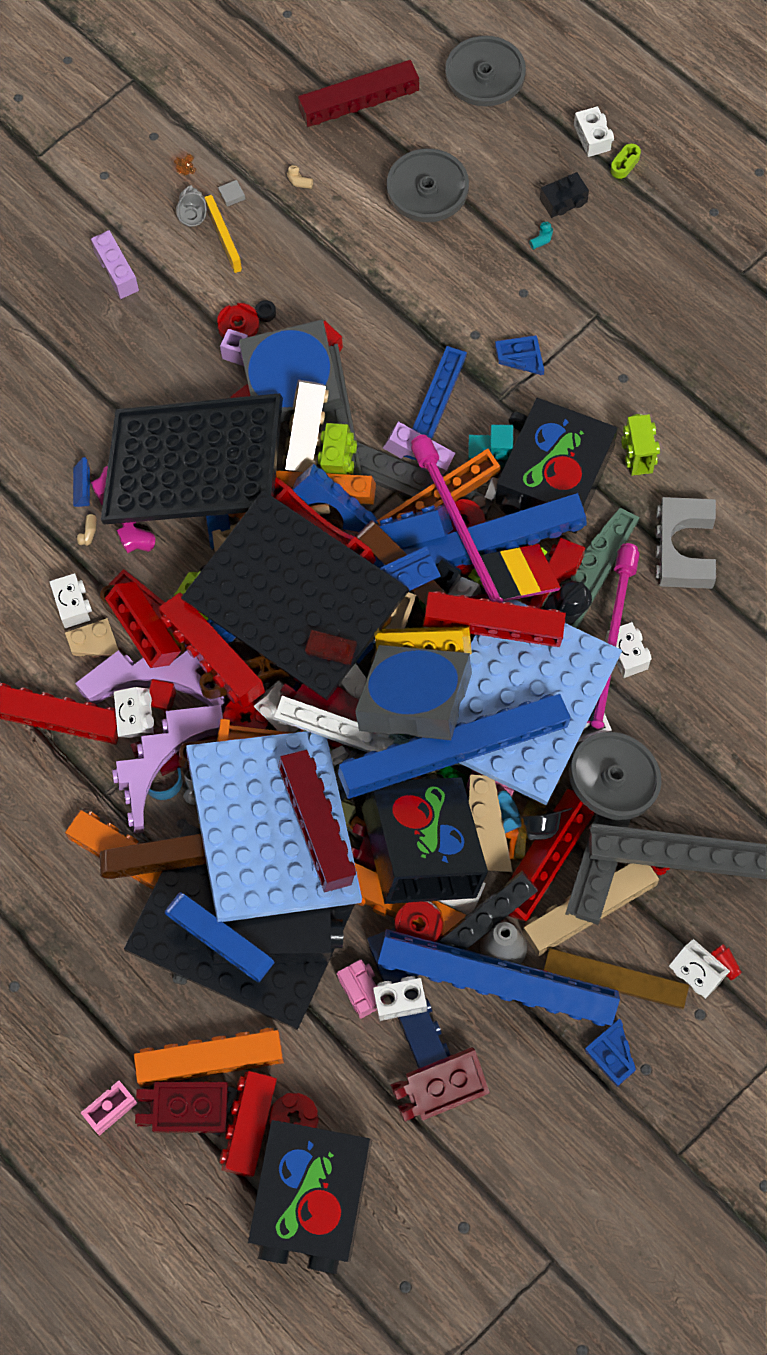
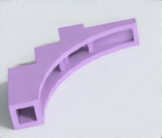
M117 651L75 683L78 691L87 702L96 705L106 698L113 696L114 691L134 687H150L151 681L154 679L173 683L176 690L191 695L208 706L221 705L222 713L225 709L224 702L226 700L223 696L216 699H207L202 695L199 681L205 672L199 663L200 660L197 657L193 658L188 651H185L176 658L170 666L150 668L144 658L134 664L127 654L123 656ZM211 683L206 684V688L212 689L210 687Z
M221 705L166 711V718L162 719L164 734L141 736V744H137L138 757L141 759L116 761V769L112 770L113 782L118 783L119 790H125V802L131 805V812L127 813L129 827L133 826L134 834L144 832L143 812L146 796L152 781L162 766L174 754L179 752L180 747L184 743L218 735L220 719H223Z

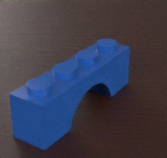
M312 464L296 478L292 490L308 505L312 503H326L336 508L343 518V532L356 537L371 520L377 524L378 519L372 512L367 511L356 498L351 497L343 490L340 484L335 483L327 476L324 470L319 469L315 464Z

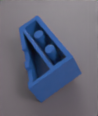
M445 504L437 507L434 505L422 508V511L417 513L413 511L406 512L400 515L401 518L395 520L392 517L380 520L378 525L400 548L446 536L453 530Z

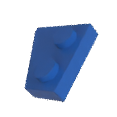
M537 335L495 341L499 364L544 375V366Z
M620 1019L584 1050L616 1087L621 1085L636 1071L633 1058H631L629 1044L624 1034L623 1023Z

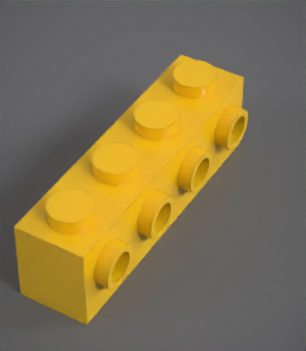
M469 626L382 629L375 636L376 652L379 645L472 654Z

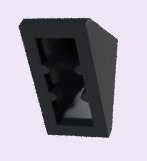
M442 558L437 566L441 577L434 581L449 594L460 580L462 570Z

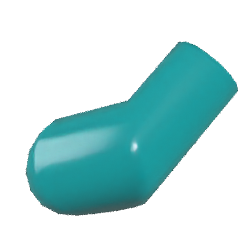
M541 223L539 236L529 240L530 247L533 250L551 241L553 235L551 223Z

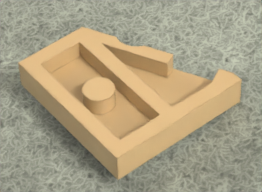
M108 618L65 633L74 656L89 655L101 658V656L110 657L119 651Z

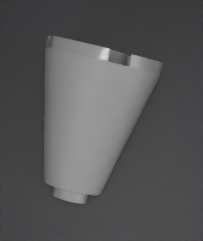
M502 922L482 936L480 953L489 957L521 964L527 953V942L524 935L514 925Z

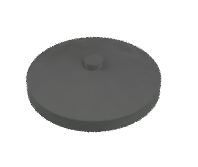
M476 36L459 43L449 54L445 68L446 81L450 90L459 99L476 106H495L509 101L522 88L526 73V65L521 52L512 43L494 36Z
M419 149L403 155L393 164L387 177V194L393 207L403 216L419 222H436L449 218L461 209L469 192V178L463 164L453 155L438 149Z
M617 732L594 734L586 738L577 747L570 761L569 777L574 792L585 806L601 816L617 820L635 818L645 813L659 795L661 772L656 759L641 742L628 735Z

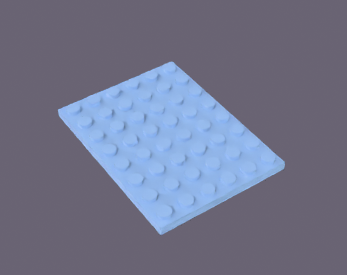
M514 599V600H510V601H505V602L513 603L514 605H518V606H524V607H525V606H528V605H526V604H524V603H522V602H520V601H517V600H515V599ZM566 623L560 647L475 635L471 642L472 654L470 655L472 675L465 697L459 706V717L456 724L461 722L467 724L483 715L492 716L504 708H509L510 710L526 701L532 703L548 694L553 696L561 694L571 719L568 728L460 762V764L547 805L622 650Z
M304 731L186 746L217 922L362 902L357 872L352 885L324 893L278 769L280 756L308 750L310 757L315 759L317 777H321L323 780L325 798L330 799L333 819H337L339 823L340 838L345 840L347 844L349 862L353 861L354 863L327 738Z

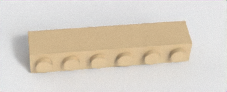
M625 863L624 868L619 871L615 869L601 919L657 886L659 878L651 866ZM571 895L565 899L566 902L559 907L555 904L545 911L546 914L539 919L535 916L525 923L526 926L524 927L523 934L538 957L549 951V948L556 947L594 924L578 919L571 914L565 915Z

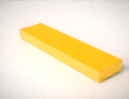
M212 195L206 196L205 203L208 214L234 273L240 272L242 269L240 257Z

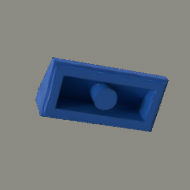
M86 457L82 458L73 469V505L75 507L90 505V466Z

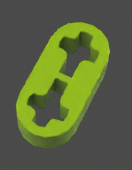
M627 144L623 147L611 164V174L613 177L622 179L631 172L640 159L641 149L639 146ZM635 153V155L632 154L629 158H627L628 154ZM624 164V169H623V168H621L620 170L617 169V168H620V167Z

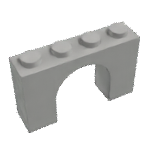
M662 497L661 505H657L656 518H660V525L656 527V538H660V545L656 546V558H660V565H656V578H660V586L713 589L716 581V559L685 557L676 551L671 537L677 531L685 528L713 529L716 520V499Z

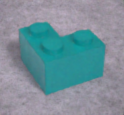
M491 425V435H469L468 461L484 450L489 449L500 465V469L503 470L513 450V425Z

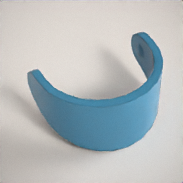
M177 768L179 778L172 788L161 792L149 789L148 794L157 800H167L177 795L183 783L181 769Z
M500 791L498 799L506 834L521 827L522 821L521 818H517L520 814L510 794L507 791Z

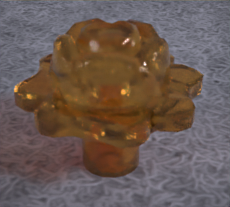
M187 153L185 158L176 157L174 163L176 164L177 172L185 176L190 173L194 174L196 171L192 163L194 156Z

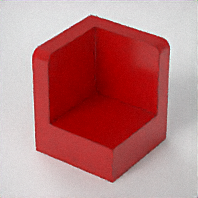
M152 679L149 688L152 697L151 707L163 709L166 715V711L172 710L176 695L175 685Z

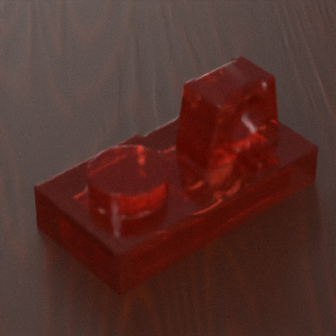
M311 630L305 653L351 665L357 642Z

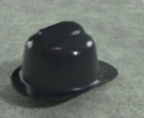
M566 582L561 586L560 590L556 591L548 599L544 610L556 609L559 612L566 613L565 623L571 625L591 605V591L583 582Z
M573 807L536 816H518L517 818H523L528 839H548L559 830L561 812L571 810Z

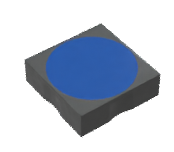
M323 319L239 339L250 396L281 393L283 397L281 422L289 421L291 415L294 414L293 402L298 380L322 383L326 386L325 390H328L329 393L327 403H323L322 406L323 412L343 408Z
M379 645L355 711L359 731L409 734L423 738L451 740L459 717V706L465 697L472 675L470 653Z

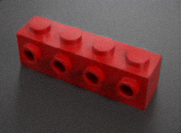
M136 582L116 584L105 597V600L150 668L170 666L181 650L161 623L158 615Z
M251 1071L244 1073V1076H240L237 1090L240 1091L239 1098L234 1100L231 1114L234 1115L233 1123L228 1125L225 1139H228L227 1148L222 1150L219 1163L223 1164L222 1171L246 1177L254 1176L277 1078Z

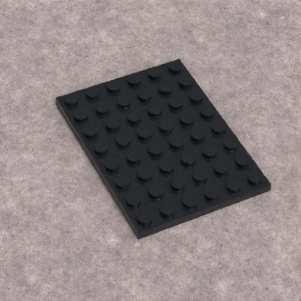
M281 393L116 409L101 522L106 525L246 513L262 491L274 497L283 404Z
M262 491L181 599L328 701L407 595L409 588L265 491Z
M186 823L179 837L201 834V829ZM207 864L162 871L124 947V951L298 1031L335 948H331L328 962L274 963L260 982L253 980L231 963L213 964V950L164 913L178 893L181 892L213 915V896ZM355 904L330 907L331 919H343V930Z

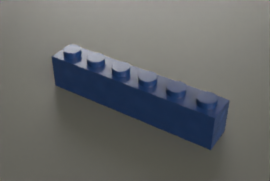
M385 931L367 938L369 949L383 982L391 981L392 984L401 982L402 978L411 976L403 970H388L383 968L381 964H378ZM408 990L405 993V997L409 1000H414L418 997V993L415 990ZM389 995L391 1003H393L395 999L393 996ZM427 998L426 1012L398 1017L418 1069L451 1056L447 1044H442L438 1035L442 1033L438 1022H432L429 1014L432 1012V1008Z

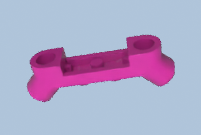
M108 466L104 467L100 478L90 482L101 505H103ZM136 522L121 523L122 528L118 529L117 533L127 554L136 549L149 552L154 548L156 537L152 531L135 527L133 524Z

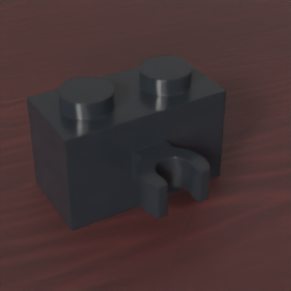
M578 172L541 187L540 201L550 217L553 218L558 215H564L573 208L582 207L588 202L589 190Z

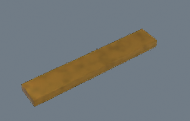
M550 948L544 968L545 971L618 990L622 994L679 1009H684L689 989L688 984Z

